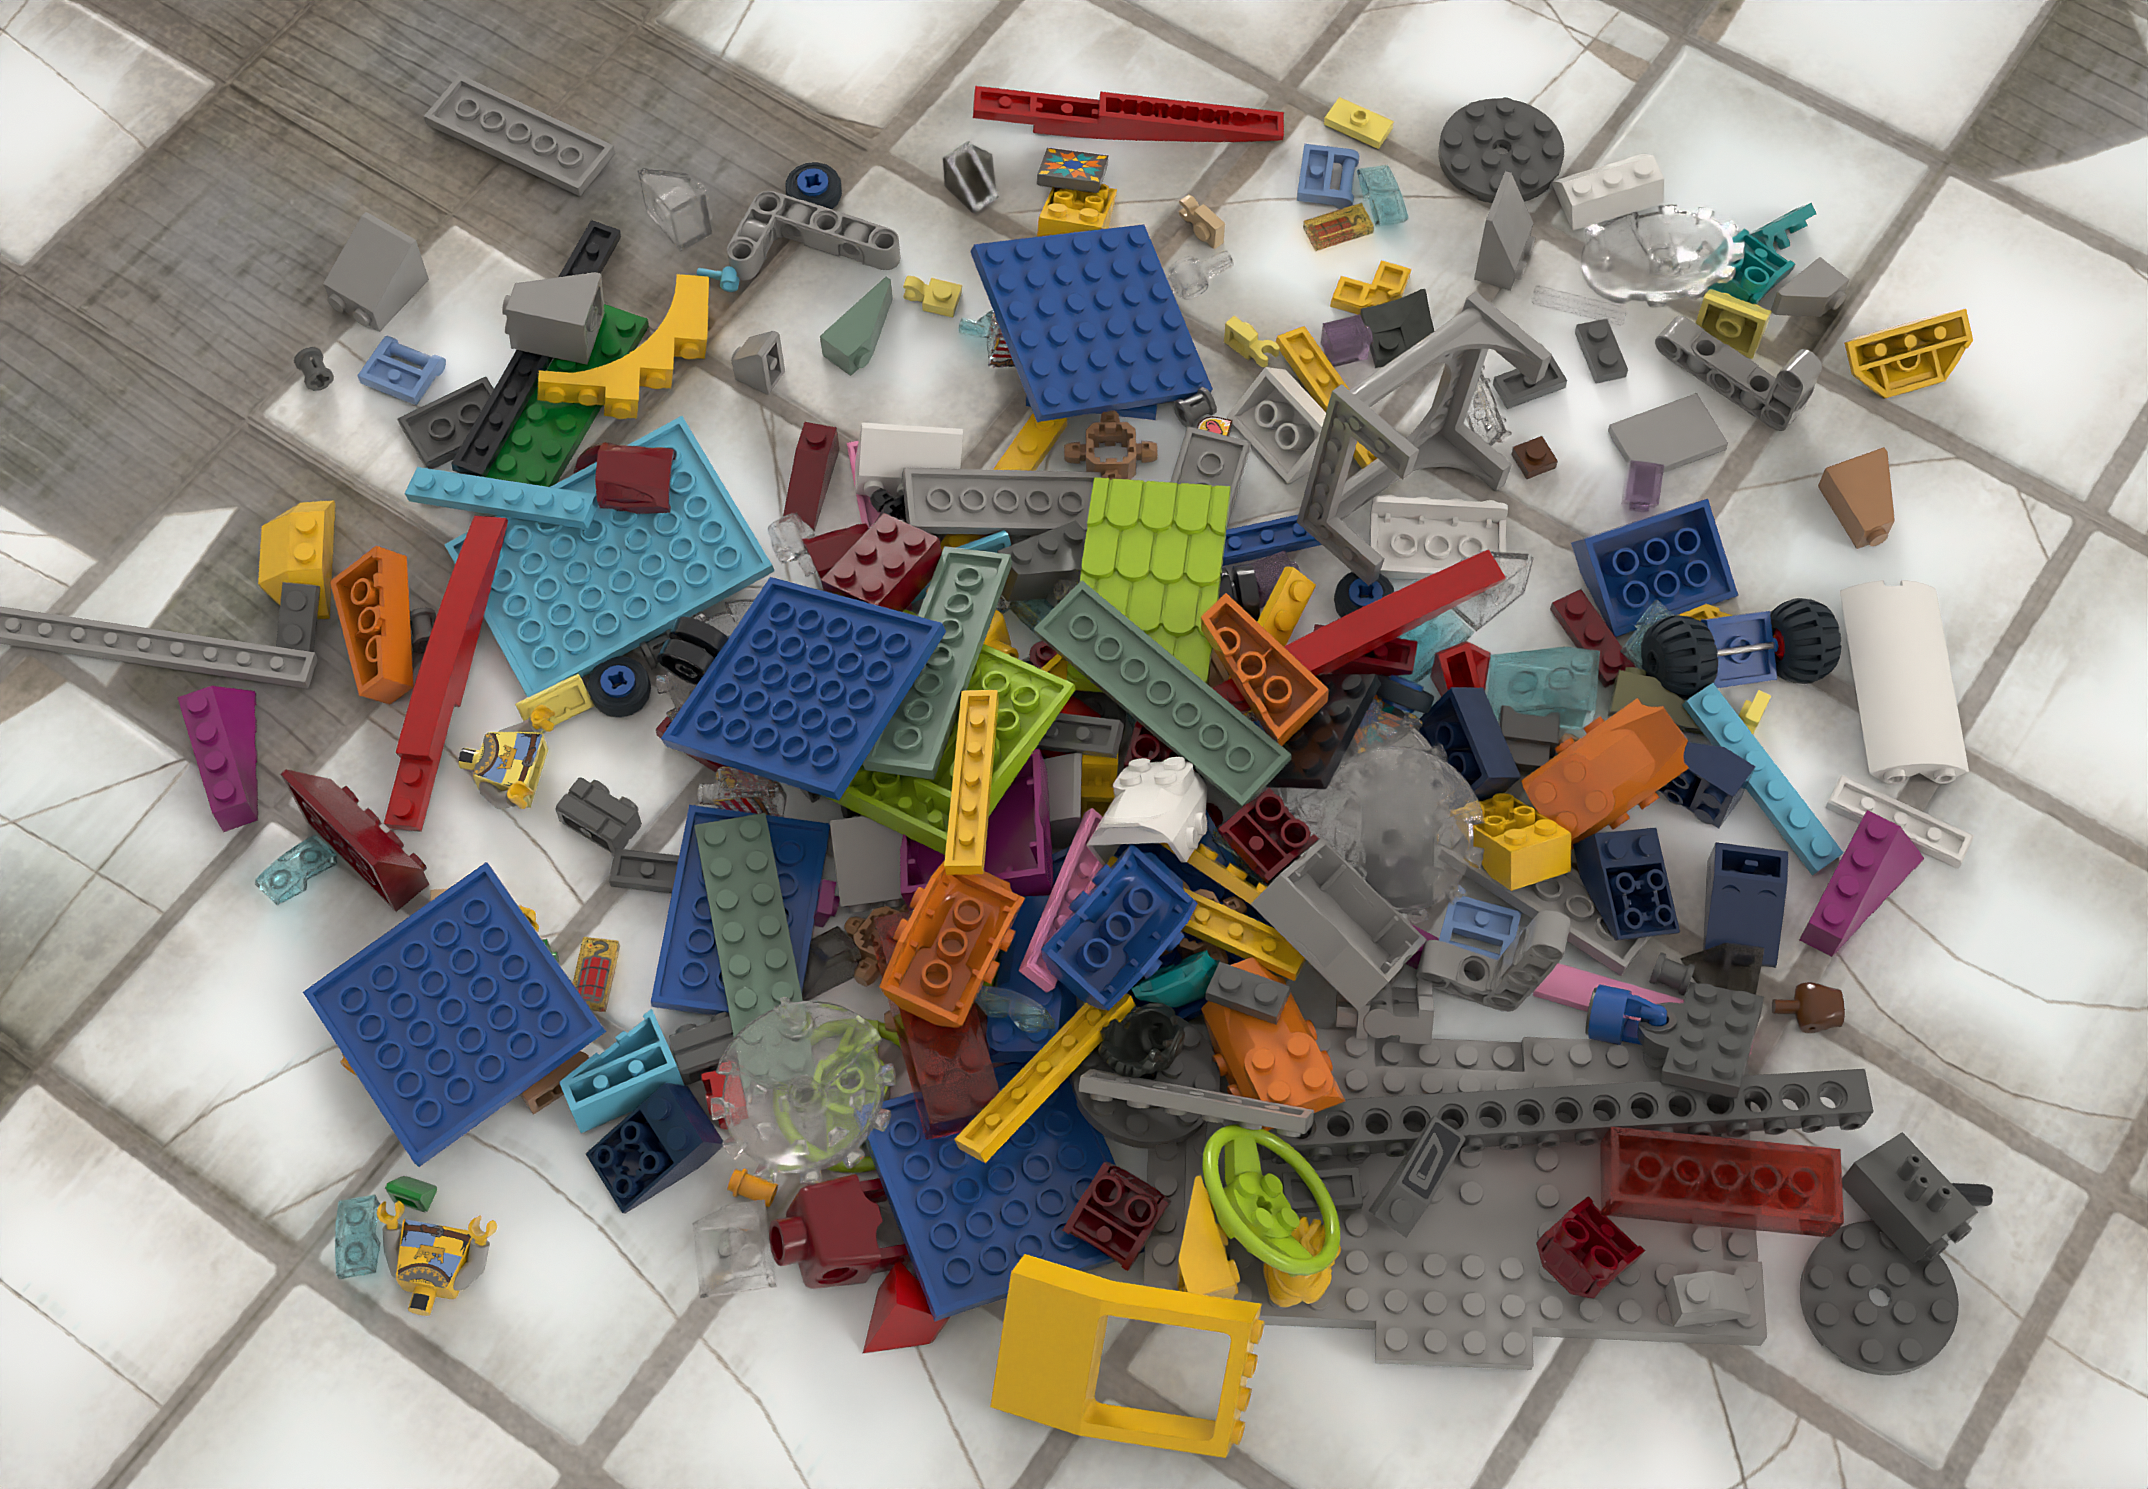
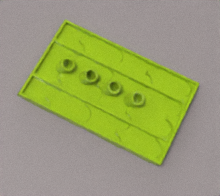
M1094 477L1080 581H1084L1208 685L1213 648L1201 631V616L1219 599L1231 486L1215 485L1214 487L1203 484L1143 482V480L1128 479L1109 480V478ZM1068 663L1066 680L1075 684V690L1102 692Z

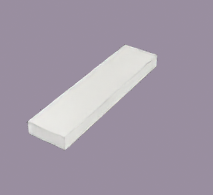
M1843 775L1840 776L1825 807L1857 823L1861 822L1864 814L1869 810L1901 826L1920 852L1957 869L1961 866L1974 835Z

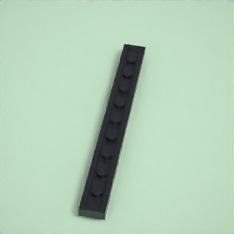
M591 220L558 277L594 272L601 274L621 239L620 230ZM521 350L515 351L451 463L453 471L473 476H487L538 386L539 370L546 371L553 357Z

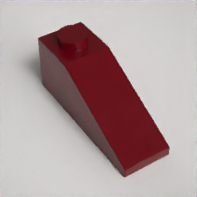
M804 422L795 451L782 526L815 532L840 450L837 427Z
M1315 624L1313 631H1315V630H1317V629H1319V628H1321V627H1323V626H1325V625ZM1395 638L1332 671L1331 674L1412 675L1418 641Z

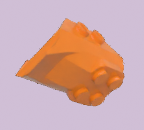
M1637 698L1606 721L1601 716L1583 728L1587 733L1576 742L1570 737L1554 749L1558 755L1521 780L1527 796L1538 813L1571 832V850L1574 849L1573 844L1599 832L1607 825L1614 830L1630 819L1626 813L1636 805H1639L1642 810L1660 798L1656 791L1689 769L1684 762V751L1688 740L1663 706H1646Z
M943 861L931 876L925 889L918 887L910 903V908L914 909L909 920L902 918L893 937L898 942L879 987L884 995L901 1009L935 1025L954 1028L963 1025L984 981L989 984L993 981L1000 965L995 959L1000 949L1007 952L1016 931L1012 930L1011 927L1025 898L1013 893L1009 882L985 871L984 874L946 875L945 861Z
M1253 957L1231 965L1287 985L1284 978L1270 972ZM1291 992L1277 1025L1210 1001L1201 1008L1215 1052L1212 1055V1059L1218 1065L1219 1075H1225L1229 1086H1227L1228 1094L1314 1110V1113L1345 1102L1331 1073L1333 1071L1331 1059L1326 1050L1320 1051L1316 1043L1317 1033L1310 1019L1305 1020ZM1262 1126V1129H1265L1267 1131L1274 1129L1271 1127Z

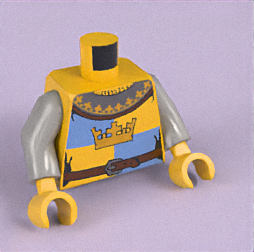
M384 1201L377 1208V1217L382 1223L386 1224L382 1228L383 1247L391 1276L396 1279L403 1290L413 1292L408 1311L417 1315L430 1316L436 1297L455 1299L460 1290H465L484 1272L490 1246L487 1238L496 1232L497 1223L494 1220L489 1221L486 1226V1232L480 1228L481 1215L470 1221L468 1230L406 1219L403 1220L401 1225L398 1223V1219L404 1213V1204L400 1201L396 1202V1215L391 1216L386 1212V1202Z

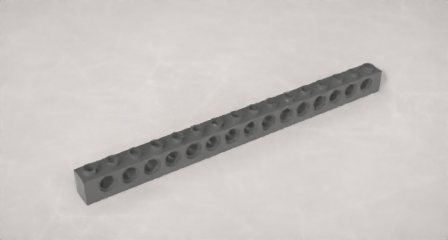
M1865 1069L1746 1075L1743 1077L1738 1098L1661 1083V1080L1345 1099V1102L1314 1113L1312 1126L1307 1131L1309 1136L1305 1139L1280 1135L1277 1133L1276 1128L1269 1130V1132L1287 1142L1304 1158L1310 1157L1311 1161L1321 1162L1330 1160L1333 1156L1348 1155L1350 1159H1364L1371 1154L1386 1153V1156L1389 1157L1407 1155L1433 1115L1441 1121L1446 1119L1456 1121L1460 1128L1455 1131L1466 1138L1460 1149L1463 1152L1473 1153L1482 1151L1485 1147L1500 1146L1501 1150H1516L1523 1145L1537 1144L1540 1148H1553L1563 1142H1575L1579 1146H1589L1596 1144L1598 1140H1613L1614 1143L1625 1144L1635 1141L1636 1138L1651 1137L1653 1141L1661 1142L1670 1140L1674 1136L1689 1135L1691 1139H1704L1716 1133H1727L1729 1137H1741L1749 1134L1750 1131H1764L1768 1135H1777L1786 1132L1788 1129L1801 1128L1803 1132L1807 1133L1818 1132L1825 1129V1127L1840 1126L1841 1130H1855L1865 1125L1874 1111ZM1820 1097L1832 1100L1836 1108L1825 1106ZM1788 1099L1793 1101L1797 1105L1798 1110L1787 1108L1782 1100ZM1745 1102L1755 1103L1761 1112L1749 1110ZM1707 1104L1719 1106L1723 1114L1712 1113L1708 1109ZM1669 1107H1680L1686 1116L1679 1117L1674 1115ZM1631 1109H1642L1646 1112L1648 1118L1640 1119L1636 1117ZM1597 1110L1604 1111L1611 1120L1601 1121L1593 1112ZM1566 1113L1572 1118L1573 1122L1563 1123L1557 1119L1555 1114ZM1518 1116H1530L1535 1121V1125L1527 1126L1522 1124ZM1490 1117L1496 1121L1498 1126L1488 1128L1481 1123L1480 1118ZM1409 1121L1416 1122L1422 1127V1131L1411 1132L1405 1128L1404 1123ZM1378 1124L1385 1132L1379 1135L1372 1134L1367 1130L1366 1126ZM1340 1126L1347 1134L1342 1137H1336L1328 1131V1128ZM1261 1145L1262 1160H1271L1276 1164L1287 1163L1279 1155Z

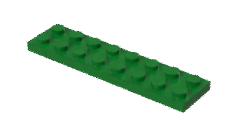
M604 304V316L588 364L554 358L547 371L575 373L594 369L624 357L634 351L649 328L648 319ZM537 386L486 478L545 487L557 484L603 405L586 406L580 403H550L537 400Z

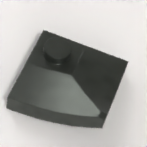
M1420 289L1384 304L1361 308L1360 318L1375 368L1384 367L1434 332L1426 289Z

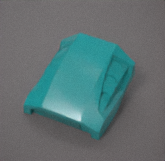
M1744 228L1731 238L1704 266L1701 276L1708 290L1713 289L1721 293H1727L1732 297L1757 305L1773 287L1790 274L1796 263L1791 260L1787 261L1751 236L1749 231Z
M1203 950L1181 960L1177 966L1170 964L1157 969L1150 978L1140 980L1131 989L1139 1000L1158 1002L1170 1007L1179 1008L1206 997V990L1221 961L1220 959H1213L1209 956L1207 950Z

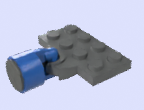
M1690 982L1684 1003L1667 1002L1654 1004L1640 996L1632 995L1630 990L1599 984L1598 987L1594 988L1591 995L1585 1033L1589 1039L1616 1045H1621L1622 1041L1643 1046V1054L1653 1058L1666 1059L1662 1069L1661 1083L1738 1098L1762 1012L1764 996L1754 995L1746 991L1714 987L1710 984ZM1629 1016L1641 1018V1020L1629 1019Z

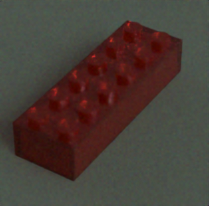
M914 910L874 918L871 939L882 978L898 942L893 939L895 931L902 918L909 920ZM888 998L926 1140L961 1133L1000 1092L975 1003H973L963 1025L953 1028L935 1025L901 1009Z
M1610 1127L1600 1142L1601 1215L1829 1238L1844 1224L1841 1149Z

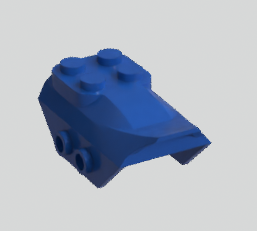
M1133 844L1129 845L1111 868L1105 864L1091 880L1095 884L1094 888L1088 894L1082 891L1068 907L1072 911L1071 915L1041 949L1042 958L1051 974L1080 1000L1102 1010L1109 1011L1143 976L1148 979L1157 971L1162 964L1158 959L1165 949L1171 952L1181 942L1185 935L1180 931L1188 923L1198 904L1184 891L1183 881L1152 852L1142 853Z
M1022 896L1025 900L1011 927L1012 930L1016 931L1007 952L1000 949L997 962L1000 965L996 972L994 988L987 1012L986 1039L988 1050L986 1063L1029 1062L1077 1013L1076 995L1059 980L1055 988L1046 993L1019 971L1049 896Z

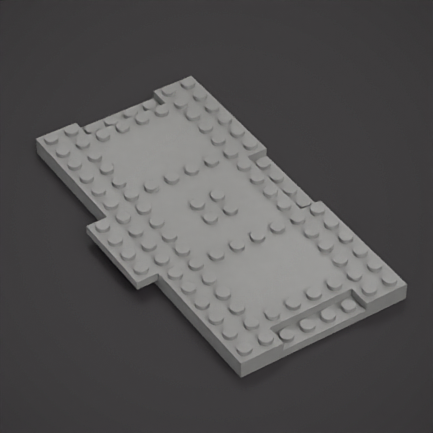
M1191 1024L1204 1036L1214 1052L1206 1024ZM1315 1028L1317 1033L1316 1043L1320 1051H1327L1333 1065L1331 1073L1344 1099L1660 1081L1666 1060L1643 1054L1642 1045L1622 1041L1621 1045L1590 1039L1523 1037L1522 1042L1432 1039L1431 1045L1402 1043L1399 1042V1037L1374 1038L1369 1034L1367 1039H1356V1030ZM1748 1062L1744 1076L1749 1075ZM1150 1074V1080H1154L1152 1074ZM1225 1075L1220 1076L1219 1093L1228 1094L1227 1086H1229ZM1745 1102L1746 1107L1751 1110V1102ZM1707 1104L1708 1109L1712 1113L1723 1114L1719 1106ZM1669 1107L1674 1115L1679 1117L1686 1116L1680 1107ZM1631 1109L1636 1117L1640 1119L1648 1118V1115L1642 1109ZM1597 1110L1593 1112L1601 1121L1611 1120L1604 1111ZM1566 1113L1555 1114L1557 1119L1563 1123L1573 1122L1572 1118ZM1518 1116L1522 1124L1527 1126L1535 1125V1121L1530 1116ZM1490 1117L1480 1118L1481 1123L1488 1128L1498 1126L1496 1121ZM1224 1119V1122L1221 1123L1224 1126L1239 1124V1121ZM1443 1120L1444 1123L1454 1130L1460 1128L1459 1124L1454 1120ZM1409 1121L1404 1123L1405 1128L1411 1132L1422 1131V1127L1416 1122ZM1206 1123L1199 1131L1185 1141L1178 1144L1172 1142L1156 1145L1155 1149H1148L1147 1183L1158 1189L1172 1202L1163 1213L1145 1244L1143 1286L1178 1291L1176 1284L1178 1259L1196 1176L1201 1175L1202 1180H1204L1202 1161L1205 1148ZM1378 1124L1366 1126L1367 1130L1372 1134L1379 1135L1385 1132ZM1340 1126L1328 1128V1131L1336 1137H1342L1347 1134ZM1307 1132L1305 1134L1300 1133V1136L1295 1138L1305 1139L1309 1134ZM1716 1133L1704 1139H1691L1689 1135L1674 1136L1670 1140L1661 1142L1653 1141L1651 1137L1636 1138L1635 1141L1625 1144H1617L1613 1140H1598L1596 1144L1589 1146H1579L1575 1142H1563L1553 1148H1540L1537 1144L1523 1145L1516 1150H1501L1500 1146L1485 1147L1482 1151L1473 1153L1463 1152L1460 1149L1430 1204L1407 1238L1368 1211L1406 1155L1389 1157L1386 1156V1153L1371 1154L1364 1159H1350L1348 1155L1333 1156L1330 1160L1321 1162L1311 1161L1310 1157L1305 1158L1314 1170L1359 1167L1363 1198L1362 1209L1336 1210L1340 1223L1341 1251L1335 1260V1264L1331 1267L1332 1279L1329 1286L1319 1300L1310 1304L1302 1301L1290 1307H1280L1270 1300L1264 1277V1262L1247 1252V1249L1235 1237L1230 1239L1227 1236L1228 1246H1225L1227 1260L1234 1259L1240 1277V1282L1237 1283L1238 1294L1234 1295V1300L1262 1304L1259 1320L1265 1321V1325L1375 1330V1363L1532 1370L1534 1366L1533 1336L1761 1346L1767 1338L1762 1262H1758L1750 1134L1741 1137H1729L1727 1133ZM1256 1143L1263 1176L1271 1173L1278 1177L1282 1183V1173L1296 1172L1288 1163L1276 1164L1271 1160H1262L1261 1145ZM1588 1196L1594 1201L1593 1204L1637 1246L1640 1245L1646 1250L1634 1264L1616 1277L1594 1299L1571 1295L1542 1267L1536 1242L1547 1230ZM1214 1210L1215 1219H1216L1215 1222H1216V1224H1217V1223H1219V1222H1218V1219H1217V1216H1216V1212H1215V1210ZM1321 1212L1297 1213L1299 1219L1301 1216L1307 1217L1309 1226L1313 1219H1320L1322 1225H1324ZM1712 1270L1742 1277L1751 1311L1750 1317L1673 1327L1665 1288L1674 1275Z

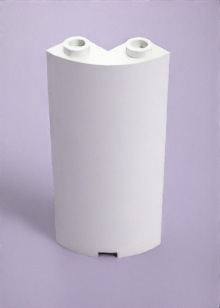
M1884 580L1840 590L1869 774L1886 784L1894 785L1900 784L1907 777L1918 773L1939 784L1950 783L1957 776L1968 773L1969 768L1936 589L1927 584L1910 580H1901L1900 586H1885Z

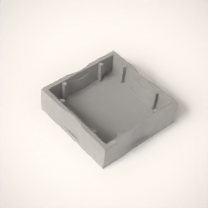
M1323 837L1309 848L1298 861H1294L1280 873L1251 903L1358 1011L1398 973L1403 965L1426 941Z

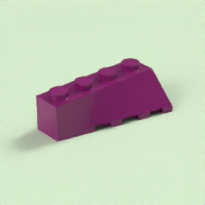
M209 686L177 697L212 814L222 831L226 832L258 821L257 750L255 748V733L257 732L255 705L257 704L255 691Z
M1869 810L1866 811L1799 941L1833 957L1866 919L1924 860V857L1901 826Z

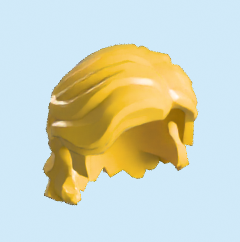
M1301 1216L1299 1226L1292 1231L1291 1235L1315 1257L1324 1245V1225H1322L1320 1219H1313L1309 1226L1307 1217ZM1340 1245L1333 1262L1323 1271L1309 1276L1298 1275L1290 1277L1288 1273L1271 1267L1264 1262L1263 1272L1270 1300L1280 1307H1290L1302 1301L1310 1304L1319 1300L1331 1282V1267L1335 1264V1260L1340 1254Z

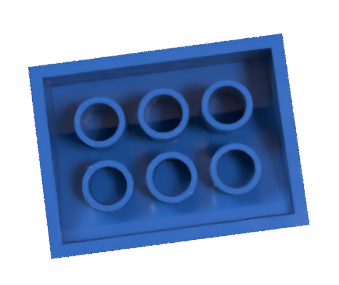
M1708 499L1680 506L1571 542L1580 574L1606 625L1615 637L1655 624L1658 620L1679 615L1704 604L1712 605L1739 596Z

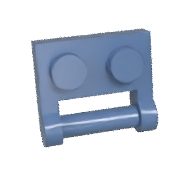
M1304 144L1296 201L1335 205L1340 210L1351 209L1354 202L1352 185L1355 167L1359 164V153L1353 149ZM1333 163H1340L1342 165L1339 190L1330 189Z
M385 336L357 376L361 384L417 406L436 376H440L443 373L446 359L436 354L430 356L399 344L398 340L393 337ZM397 356L424 368L421 370L390 357Z
M1451 893L1439 941L1498 960L1515 940L1522 912ZM1454 933L1501 946L1500 954L1450 941L1451 935Z

